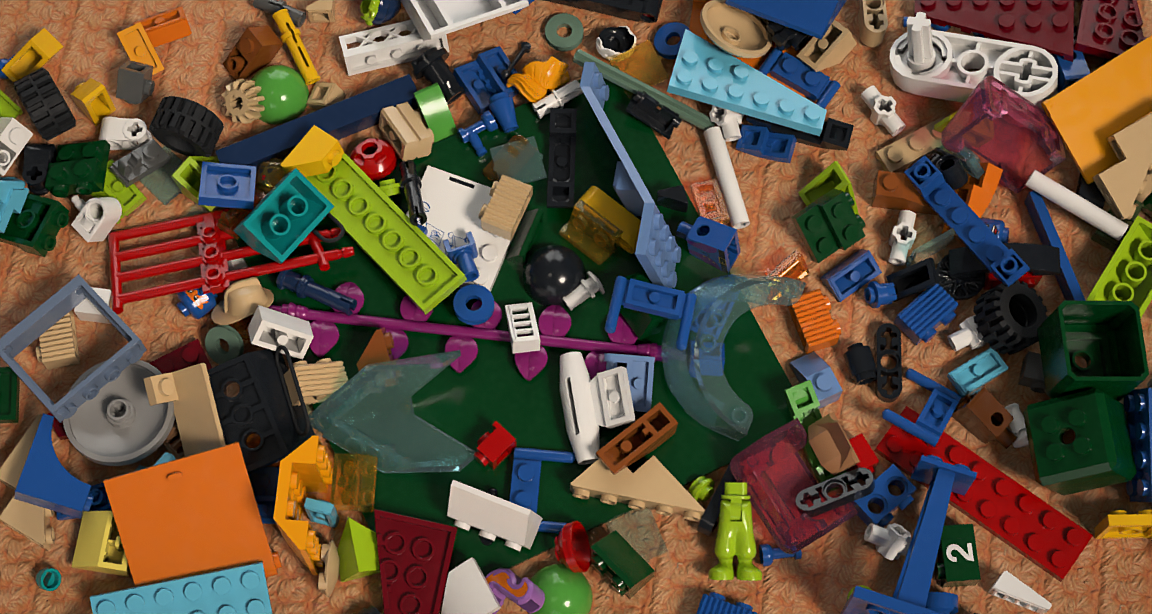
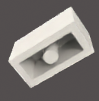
M258 305L248 326L251 344L272 351H276L278 346L283 345L288 349L291 357L303 360L314 337L309 321Z

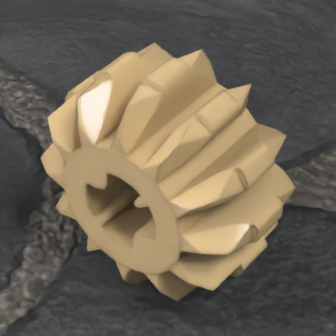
M237 79L233 83H229L226 86L227 91L221 94L225 99L221 106L227 108L225 116H232L233 122L244 124L252 123V121L262 117L260 112L264 111L265 107L258 104V102L264 101L265 98L264 96H257V93L262 88L255 86V81Z

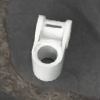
M104 117L102 119L99 141L106 140L110 144V150H135L153 139L150 131L147 130L145 122L141 119Z

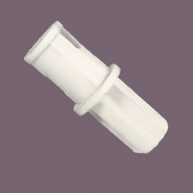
M574 80L556 91L554 89L551 90L550 95L533 103L532 107L535 112L537 111V116L541 119L544 115L550 113V108H563V104L581 95L583 91L580 83Z

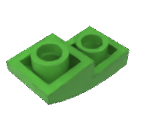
M438 83L413 93L427 128H430L434 134V143L458 133Z

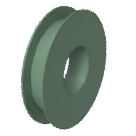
M567 13L557 14L550 18L545 26L546 41L555 50L571 51L577 48L583 40V25L574 15ZM562 27H566L572 33L570 36L563 38L557 34V31Z
M218 325L208 331L205 337V347L208 355L214 362L220 365L243 355L244 343L236 329L229 325ZM220 339H224L228 343V352L222 349Z

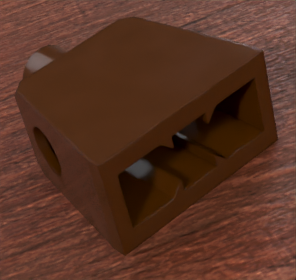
M984 386L967 395L952 414V417L985 444L996 439L1007 449L1017 439V436L1007 427L1013 421V416Z

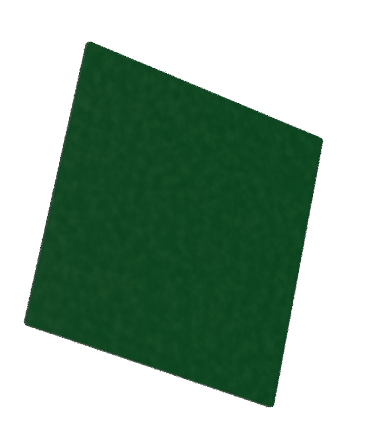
M603 78L606 85L609 86V98L604 103L603 111L658 210L663 214L664 221L669 225L671 234L675 236L678 247L681 248V259L679 263H676L675 267L677 283L675 288L672 289L684 291L685 294L693 293L697 295L688 344L685 351H691L690 362L662 359V362L655 361L651 409L660 402L678 422L676 432L654 451L628 466V469L634 473L654 455L682 486H685L700 476H706L729 465L732 460L737 461L796 433L784 394V390L792 387L741 291L718 340L692 330L714 280L737 290L739 288L730 271L727 274L692 256L689 253L687 240L676 236L678 226L682 221L694 225L700 216L686 191L688 200L686 213L657 205L658 190L680 186L682 183L652 128L626 111L632 97V92ZM582 93L563 104L564 109H577L574 205L591 186H596L624 207L613 188L617 161L621 160L586 96ZM532 102L515 108V114L519 128L509 133L503 132L502 127L494 117L498 129L493 132L485 129L478 133L483 147L488 151L481 157H478L471 143L467 142L464 144L457 133L432 144L429 156L416 157L414 160H411L415 162L417 175L421 180L429 165L490 188L494 181L499 182L502 175L533 186V195L525 213L537 208L542 209L543 223L529 256L537 249L548 245H561L570 248L582 259L586 273L588 271L592 272L600 280L605 291L604 294H601L600 291L596 292L594 298L589 297L573 308L572 311L567 306H563L571 317V328L564 337L610 342L608 333L605 331V324L616 277H626L642 271L646 276L647 274L637 259L635 252L631 254L584 219L575 208H547L550 113L540 119L537 116V111L535 112L532 107ZM398 159L395 169L388 176L373 182L378 187H380V181L395 178V183H400L402 178L399 165L403 162L402 159ZM407 161V162H405L406 168H409L408 161ZM399 187L401 194L389 196V198L407 214L408 206L405 192ZM326 215L325 219H322L315 229L317 231L331 230V228L338 226ZM346 232L336 242L327 243L322 241L320 243L324 251L342 249L347 246L353 247L355 255L329 261L330 269L327 271H321L318 264L292 269V271L303 276L306 274L310 275L315 283L334 291L346 282L355 283L364 294V305L357 313L358 315L403 319L400 313V306L406 294ZM240 237L235 238L239 248L249 246ZM310 244L298 246L286 259L314 253ZM263 254L244 258L248 267L275 262ZM506 257L491 290L494 301L502 310V320L495 330L509 331L505 305L532 302L539 331V317L547 307L536 303L526 293L522 282L524 265L521 266L506 260ZM280 272L257 276L262 287L271 290L274 294L272 305L282 306L291 302L312 310L334 312L333 308L309 297L299 298L296 293L288 289L281 290L277 288L276 281ZM461 288L454 290L433 308V312L426 322L472 327L460 321L454 312L453 300ZM478 299L469 300L466 303V307L470 310ZM524 311V312H515V313H512V314H513V315H515V314H524V313H528V312H527V311ZM529 318L514 320V322L528 321ZM668 319L660 333L642 339L638 338L633 345L657 343V345H664V348L675 349L672 347L671 342L675 339L678 321ZM334 323L339 331V340L322 358L317 357L310 347L303 360L291 357L292 363L307 361L308 364H315L317 361L325 358H330L332 362H343L351 391L340 401L312 403V406L369 529L376 533L374 509L457 527L453 525L455 520L447 516L450 488L453 480L486 493L489 488H496L498 491L497 497L509 501L514 450L494 470L488 465L483 467L473 456L479 446L477 445L478 440L486 432L490 434L493 432L492 424L495 421L516 439V444L519 448L573 452L566 431L560 395V356L569 352H581L585 362L586 356L591 351L542 346L547 352V364L531 381H527L522 377L516 366L515 353H512L511 342L472 338L477 344L478 355L465 370L457 373L450 366L445 354L446 342L452 336L404 331L408 337L409 345L406 352L398 359L402 370V375H398L399 381L364 391L357 363L373 334L379 328ZM530 326L517 327L516 329L530 328ZM697 342L723 343L725 345L723 376L696 374ZM617 363L618 367H625V363ZM634 411L635 419L638 420L647 412ZM633 423L615 428L600 426V449ZM576 458L573 463L541 462L537 514L543 518L542 521L565 523L579 521L584 526L586 532L634 509L629 508L628 504L617 502L616 505L602 503L600 498L589 496V499H579L573 496V493L570 491V483L592 464L579 465ZM458 527L448 573L471 557L476 560L484 577L498 568L510 569L554 548V540L559 533L537 532L530 550L522 547L520 551L505 546L506 540L497 536L490 546H486L481 541L482 536L479 535V529L470 527V530L467 531Z

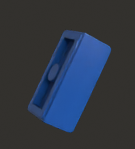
M860 249L821 276L820 279L836 300L841 302L882 272L870 250Z

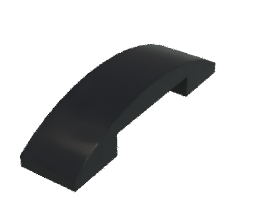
M550 108L547 208L574 209L577 109Z
M748 115L746 117L748 122L755 126L767 127L771 133L795 135L796 142L832 150L847 151L854 125L828 118L827 122L824 121L820 136Z
M1003 243L1009 250L1012 248L1030 267L1028 272H1032V276L1060 275V248L1039 244ZM967 246L949 250L950 277H977V273H991Z

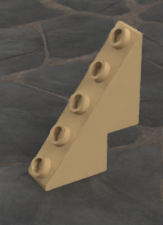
M1152 113L1106 138L1120 162L1092 177L1112 213L1120 220H1130L1136 210L1134 201L1137 194L1141 195L1146 187L1147 180H1144L1147 171L1152 170Z
M38 414L0 468V481L14 491L16 490L42 418L40 414ZM14 495L1 513L0 521L35 544L50 551L51 544L55 543V531L53 527H50V517L54 516V511L16 500Z
M654 455L634 473L626 467L615 475L598 459L570 483V491L574 497L579 499H589L590 496L600 498L602 503L616 505L617 502L628 504L629 508L635 510L651 508L656 509V513L660 515L671 516L672 513L684 515L683 518L690 521H700L705 511Z

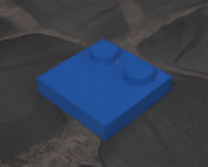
M202 162L198 205L253 210L257 166Z

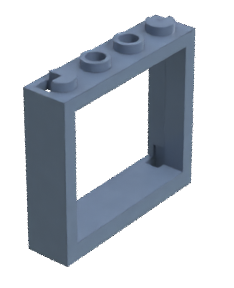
M79 274L0 338L1 359L59 423L64 419L72 417L76 413L77 408L87 400L96 397L102 387L108 382L116 380L120 376L121 371L130 364L136 363L143 353L147 351L137 335ZM87 298L128 343L54 404L14 360V357Z

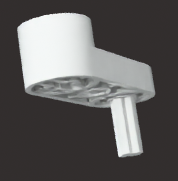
M917 12L916 17H908L907 32L896 39L890 49L891 76L894 83L903 91L914 95L968 104L990 91L991 107L995 108L998 116L1008 124L1016 127H1033L1043 124L1049 119L1041 103L1057 94L1058 65L1054 57L1045 49L1033 45L931 30V20L926 19V13ZM969 69H979V71H975V72H969V71H967V70H969Z

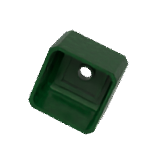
M1064 300L1037 328L1046 394L1051 399L1097 388L1115 400L1121 401L1149 375L1139 307L1132 301ZM1075 356L1083 357L1086 360L1087 367H1079L1075 362Z
M1093 388L1029 404L1023 412L1035 481L1042 486L1065 496L1131 481L1137 473L1124 405L1099 389ZM1070 429L1074 430V441L1070 444H1065L1063 442L1064 433Z

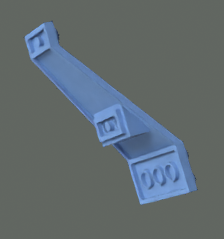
M584 62L580 87L621 160L617 161L613 188L624 207L634 216L642 217L635 255L652 284L675 288L677 283L675 267L676 263H679L681 259V248L678 247L675 236L671 234L669 225L664 221L663 214L658 210L603 111L604 103L609 98V86L606 85L603 75L599 72L595 62Z

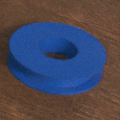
M671 22L662 26L654 37V46L658 54L666 59H676L685 29L689 31L690 29L685 24L679 22ZM673 36L680 37V41L676 45L667 44L669 38Z
M471 284L462 287L456 293L453 300L455 315L460 321L468 325L482 324L494 312L493 295L486 287ZM471 299H478L482 306L478 310L473 311L466 307V303Z

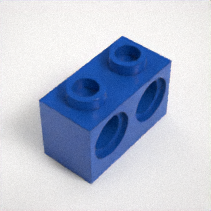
M894 464L874 480L875 488L871 494L855 500L849 505L867 526L873 523L884 528L894 518L892 513L898 507L904 510L914 501L912 495L917 488ZM895 485L899 487L901 495H892L888 490V486ZM868 504H878L881 508V513H872L868 509Z

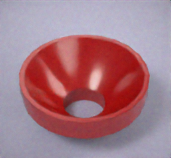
M374 138L366 139L359 143L352 150L349 157L372 181L388 176L395 169L398 162L397 153L393 146L386 140ZM368 147L377 148L373 154L366 155L363 153Z
M579 521L566 523L554 540L556 558L574 573L587 572L591 563V549L586 530Z

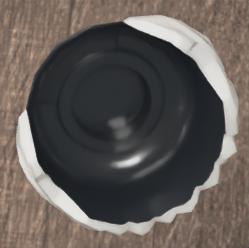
M628 26L609 27L600 32L599 37L596 39V48L598 53L610 62H623L624 59H628L633 54L637 38Z

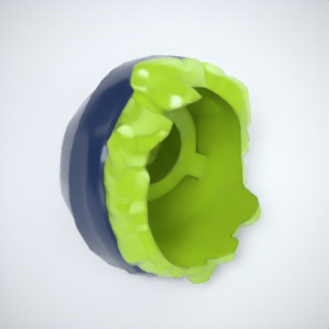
M363 0L360 4V11L363 15L361 18L369 26L381 25L391 20L401 9V0Z

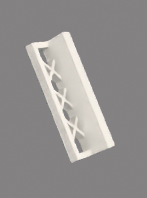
M412 20L339 36L348 76L414 61L433 47H436L438 50L445 48L449 52L447 35L423 41ZM401 31H411V33L406 36L398 35ZM376 37H386L384 41H373ZM361 43L359 47L347 49L346 44Z

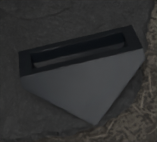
M927 258L886 276L888 283H894L897 299L893 302L939 284L933 258Z

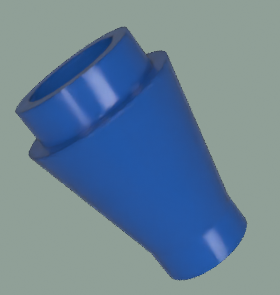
M501 92L488 99L490 103L488 107L499 122L503 132L509 133L518 129L513 97H510L508 92Z

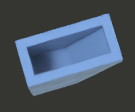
M814 351L789 363L799 383L811 380L820 403L819 409L839 400L843 390L831 367Z

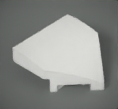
M473 557L448 573L441 614H492L501 609L499 602Z

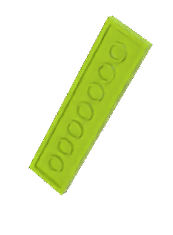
M345 153L342 155L339 164L333 166L328 173L305 177L334 205L330 213L343 225L345 232L425 315L467 280L465 274L417 226L410 223L409 217Z

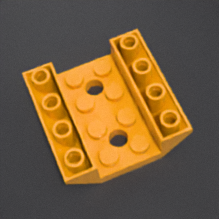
M315 435L311 436L280 461L273 517L287 545L312 575H318L319 567H324V561H321L322 544H319V537H316V531L312 529L309 521H303V510H305L303 506L306 497L309 498V494L306 492L328 493V486L333 485L335 475L332 462L329 461V454L326 453V446L322 445L319 436Z

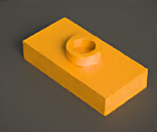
M141 22L117 33L130 61L153 66L152 75L164 70Z

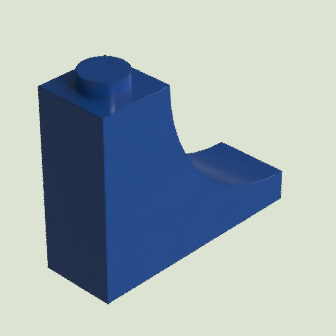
M43 413L18 481L14 499L81 519L83 511H90L94 496L90 495L91 485L78 480L62 466L52 445L51 431L54 424V416Z

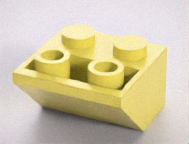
M83 511L72 568L129 577L130 568L112 511Z

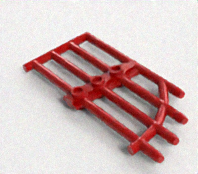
M255 202V203H254V208H255L260 202ZM226 208L110 232L108 234L112 310L116 314H121L124 311L123 304L202 288L203 294L222 293L223 290L230 286V282L314 264H318L321 271H327L330 269L329 261L338 260L342 257H351L355 255L353 247L348 246L342 249L324 251L320 243L322 240L311 231L298 246L310 244L314 254L285 259L281 264L275 261L229 271L228 261L261 254L250 246L230 250L226 248V240L239 238V236L233 231L236 227L224 228V220L245 216L252 211L251 209ZM197 226L196 236L120 251L119 241ZM336 227L331 228V230L326 229L318 232L323 237L330 239L337 237L341 229ZM199 246V256L121 272V262ZM197 267L201 268V277L122 293V283Z

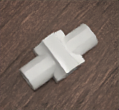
M874 85L863 91L861 98L871 109L870 120L874 125H882L892 136H896L903 131L906 125L895 112L897 103L893 97L881 95Z
M712 105V110L709 113L710 120L721 126L725 142L740 139L742 136L739 124L742 123L744 114Z
M900 210L897 225L894 226L888 244L892 247L889 262L894 265H905L908 250L911 249L916 238L917 231L913 229L916 214L910 210Z
M976 315L960 323L959 331L947 336L955 352L968 345L973 350L987 344L982 340V334L978 333L976 329L978 326L977 323H974L973 318Z
M870 523L865 530L864 540L875 544L877 552L881 553L884 558L893 561L894 559L898 560L900 555L906 557L911 542V534L903 526L896 523L888 524L886 529Z

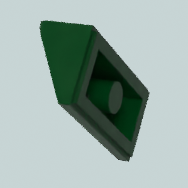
M537 208L523 215L507 252L506 260L521 266L525 265L543 223L542 209Z

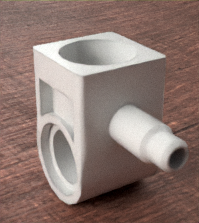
M74 195L71 198L74 206L80 211L71 224L73 228L87 242L104 241L122 215L120 202L113 197L92 198L87 202L78 195Z

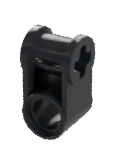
M54 144L25 145L22 176L28 184L30 192L34 195L42 196L49 192L45 187L49 163H55L56 147Z
M936 147L928 159L938 168L946 183L953 190L961 188L968 181V175L956 155Z

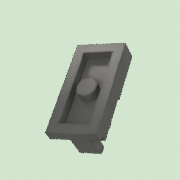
M152 139L112 163L110 170L127 188L168 164L170 156Z

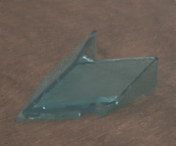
M460 350L368 364L308 415L312 427L323 433L322 437L355 457L366 459L375 465V469L382 473L460 472L475 459L473 455L476 451L414 415L411 398L460 357Z

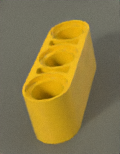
M591 186L574 205L575 210L616 244L633 254L636 251L641 220L601 189Z

